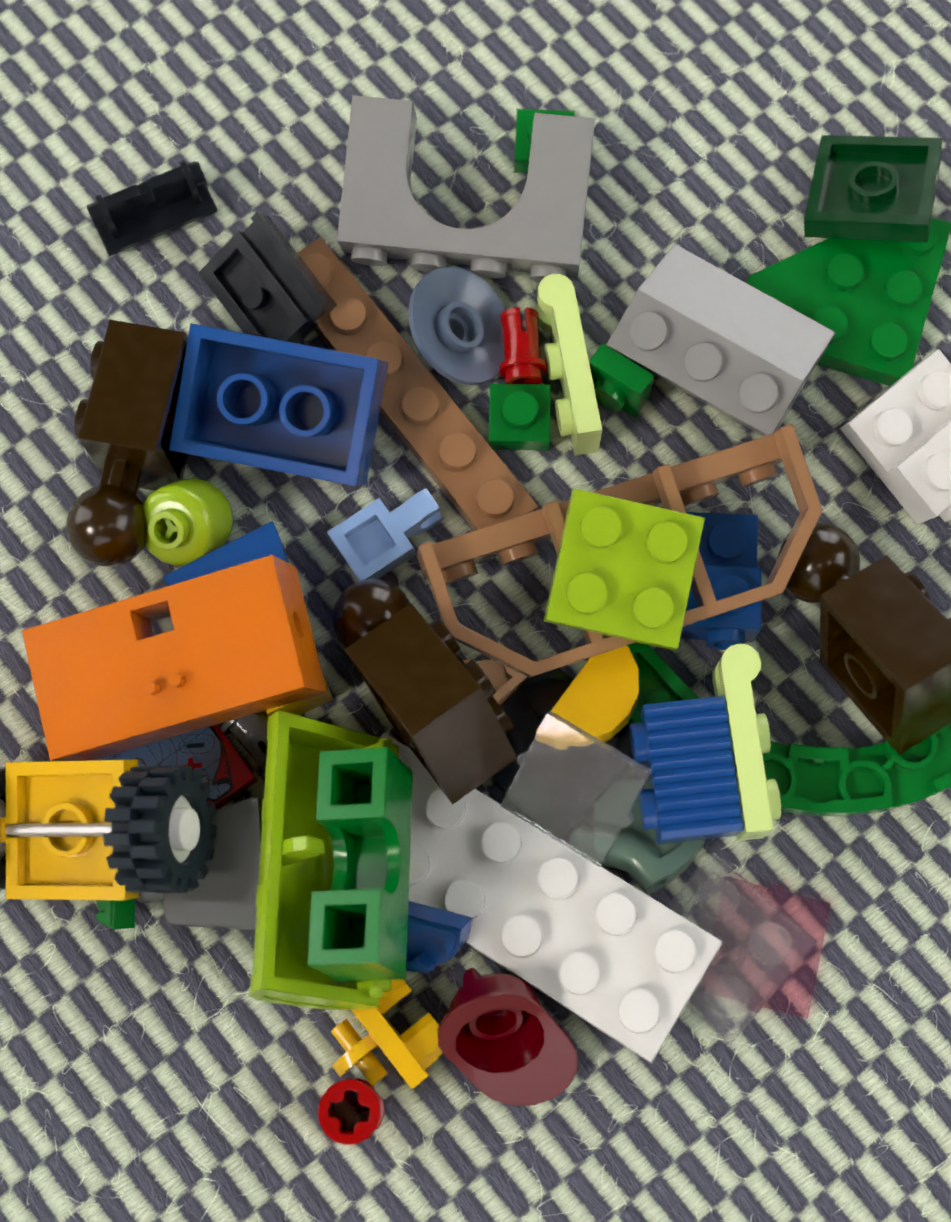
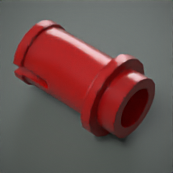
M520 307L507 309L500 314L504 361L499 365V375L505 378L506 384H541L542 376L547 372V362L540 358L539 313L533 308H525L524 320L520 319Z

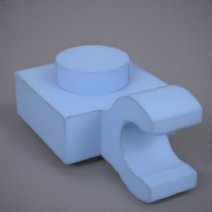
M426 488L410 497L391 512L388 511L381 499L378 498L327 531L358 581L379 579L416 555L414 547L407 538L428 531L440 523L443 517L439 513L440 507Z

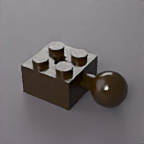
M110 319L104 341H97L93 348L90 371L94 380L89 399H82L77 407L74 428L76 436L102 476L99 486L88 489L74 501L67 516L66 527L69 541L74 550L82 558L95 565L113 567L125 564L134 559L145 547L147 522L143 502L136 496L138 488L156 491L162 486L183 479L189 454L171 451L169 447L188 340L185 332Z
M816 523L786 585V589L791 595L801 601L820 604V664L895 752L900 755L951 723V618L946 619L930 602L926 588L913 573H903L887 555L859 571L860 556L852 538L845 531L834 525ZM787 537V538L785 539V541L783 542V544H782V546H781V548H780V550H779L778 557H779V555H780V553H781V551H782V549H783V547H784V545H785V543H786L788 537Z
M366 579L356 582L344 590L337 599L332 614V626L337 641L345 649L388 721L452 805L517 759L506 736V733L511 731L514 726L499 703L492 697L496 693L495 688L484 671L473 659L465 664L458 655H455L461 649L439 618L428 624L412 603H410L405 593L394 584L384 580Z

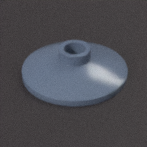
M459 267L438 268L424 276L415 286L410 298L409 323L414 341L426 361L444 377L464 385H479L499 375V365L504 361L500 314L507 309L496 291L478 275Z

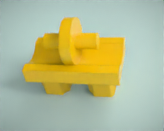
M391 979V990L384 992V997L379 998V1007L351 1010L369 1033L366 1037L362 1039L347 1019L331 1030L333 1036L346 1051L332 1065V1068L339 1077L357 1066L371 1086L375 1085L388 1074L373 1054V1051L378 1047L384 1052L411 1089L416 1088L431 1075L427 1068L437 1061L443 1053L438 1046L437 1029L439 1024L428 1012L400 1035L385 1016L389 1010L413 992L404 979Z

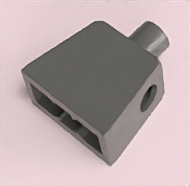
M250 798L217 809L216 814L210 817V826H217L216 838L209 839V846L214 848L215 851L212 861H204L209 871L205 879H198L199 887L194 891H187V893H140V898H136L138 902L144 904L163 901L164 918L167 924L255 930L257 911L256 889L259 881L262 835V798Z

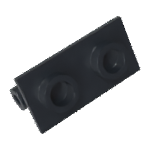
M182 160L178 162L179 167L106 197L102 198L101 194L95 196L96 202L86 205L109 257L218 212L198 161L186 164Z

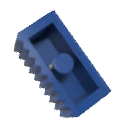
M724 696L643 705L640 712L641 722L630 723V739L634 763L646 762L650 787L649 789L638 790L643 830L655 829L657 844L737 836L743 831V820L741 817Z

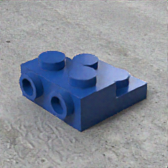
M686 512V514L705 518L699 552L716 601L761 587V568H757L758 515ZM691 588L686 611L698 608ZM761 601L683 626L679 644H681V639L706 640L707 647L726 650L735 644L753 642L761 631Z

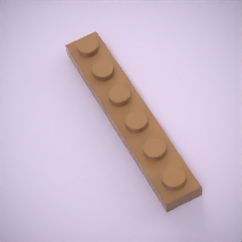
M322 237L297 252L337 304L332 311L326 310L316 320L318 325L314 330L330 350L376 358L389 363L380 413L470 527L475 531L538 510L539 506Z

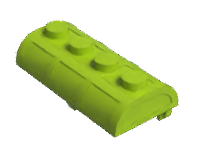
M278 710L268 717L267 723L268 743L264 799H262V835L259 881L256 889L257 911L250 997L270 1003L323 1010H361L379 1007V998L384 997V992L391 990V979L337 981L308 966L312 892L330 891L334 873V855L329 833L323 825L316 821L320 752L381 747H388L399 758V746L393 744L392 739L379 738Z

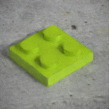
M574 488L569 500L544 622L669 650L678 649L705 518Z

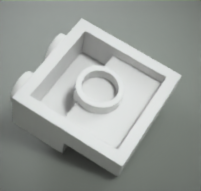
M937 349L840 428L916 524L940 516L944 522L951 520V363Z

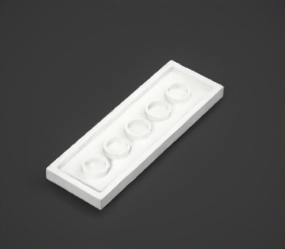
M383 733L381 738L392 739V743L399 746V759L413 772L408 901L473 917L469 939L465 942L466 944L652 1064L718 953L723 941L478 790L474 789L452 805L410 748Z

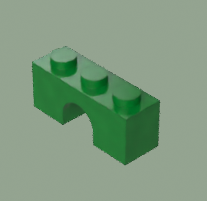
M388 747L320 752L316 821L323 825L329 833L333 847L334 873L330 891L312 892L308 966L337 981L406 979L413 772Z

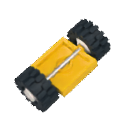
M138 759L6 762V770L0 769V892L1 889H6V899L130 900L140 898V893H187V891H194L199 887L198 879H205L209 871L204 861H212L215 851L214 848L209 846V839L216 838L217 826H210V817L216 814L214 802L206 801L211 793L208 783H201L203 775L198 770H192V766L138 767Z

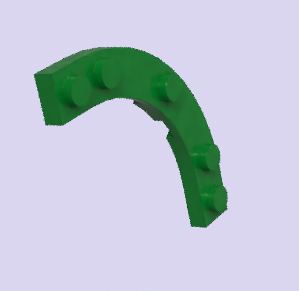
M638 642L627 645L639 669L638 702L628 722L629 724L641 722L640 712L645 704L699 698L650 645ZM951 723L900 755L895 752L887 741L848 749V747H813L792 743L785 745L771 741L770 752L762 754L766 780H776L781 799V812L808 816H855L878 813L914 804L951 787Z

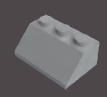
M674 244L638 288L606 345L643 369L762 436H767L780 428L834 337L835 332Z

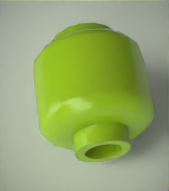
M198 478L180 479L162 486L151 493L143 504L147 522L145 546L161 562L174 566H185L224 546L231 535L233 525L231 505L223 492L211 482Z

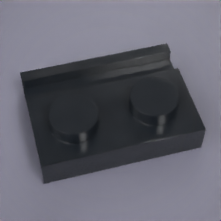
M256 212L251 217L252 224L244 232L238 231L198 273L243 333L299 344L318 325L316 320L326 310L332 311L337 304L270 217Z

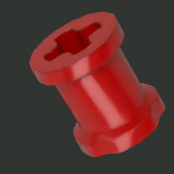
M360 1078L341 1080L331 1085L322 1095L318 1106V1121L323 1132L332 1141L343 1145L358 1144L368 1139L381 1126L385 1114L382 1096L376 1092L374 1086H371L368 1081ZM350 1090L359 1092L358 1101L360 1105L370 1107L369 1118L358 1121L353 1131L345 1128L346 1120L344 1116L335 1114V1104L348 1100Z

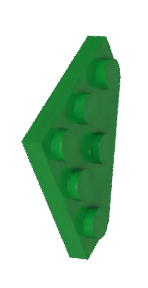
M932 217L928 242L828 238L748 276L746 283L835 332L834 337L817 365L892 386L913 368L950 235L951 222Z

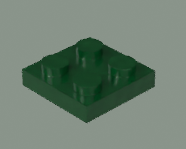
M821 135L804 216V237L928 242L942 156V138Z

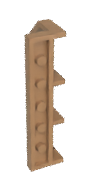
M793 424L781 427L773 434L670 467V464L656 468L650 474L593 492L657 507L656 504L662 503L664 509L686 513L685 506L693 505L719 495L716 487L717 484L739 478L742 487L751 486L777 476L778 472L775 465L783 462L800 514L766 584L716 601L698 550L691 589L698 608L685 612L683 626L784 592L823 511ZM556 500L545 504L542 509L432 544L430 541L418 545L417 558L424 579H428L441 620L454 639L529 678L635 642L611 636L604 638L602 634L583 630L587 642L586 645L534 662L459 624L446 585L478 574L475 563L499 556L504 566L539 554L536 543L552 539L558 556L569 500L558 503Z

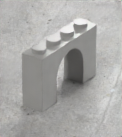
M352 95L337 242L343 253L352 254V262L367 266H386L387 258L411 260V268L427 272L447 267V264L471 266V272L480 277L504 278L506 277V270L530 272V280L535 282H541L542 279L551 274L578 277L595 118L534 113L527 181L518 202L505 216L492 224L473 229H460L444 225L431 218L419 207L411 193V173L417 125L413 101Z

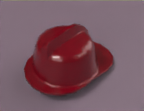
M472 967L465 971L463 986L457 990L451 1001L449 1013L445 1015L437 1029L438 1046L441 1051L479 1091L494 1101L511 1106L537 1105L554 1099L569 1087L577 1072V1051L569 1036L541 1006L535 993L526 981L515 975L504 973L481 975Z

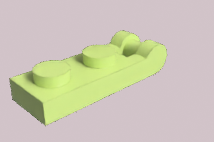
M551 274L542 279L538 286L537 311L539 313L538 325L544 331L551 333L553 343H546L544 346L548 376L550 380L560 379L564 398L555 400L559 433L561 437L571 435L575 456L599 452L602 425L575 288L568 277L561 274Z
M735 644L726 649L713 671L712 678L715 697L724 696L728 714L735 776L743 820V831L736 836L737 841L764 838L774 830L773 820L781 818L779 788L775 779L766 780L762 755L763 753H769L771 748L769 724L765 713L756 714L751 685L761 669V659L759 653L747 644Z

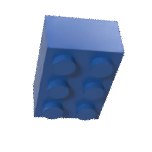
M190 323L169 450L351 486L366 485L389 363L376 358Z

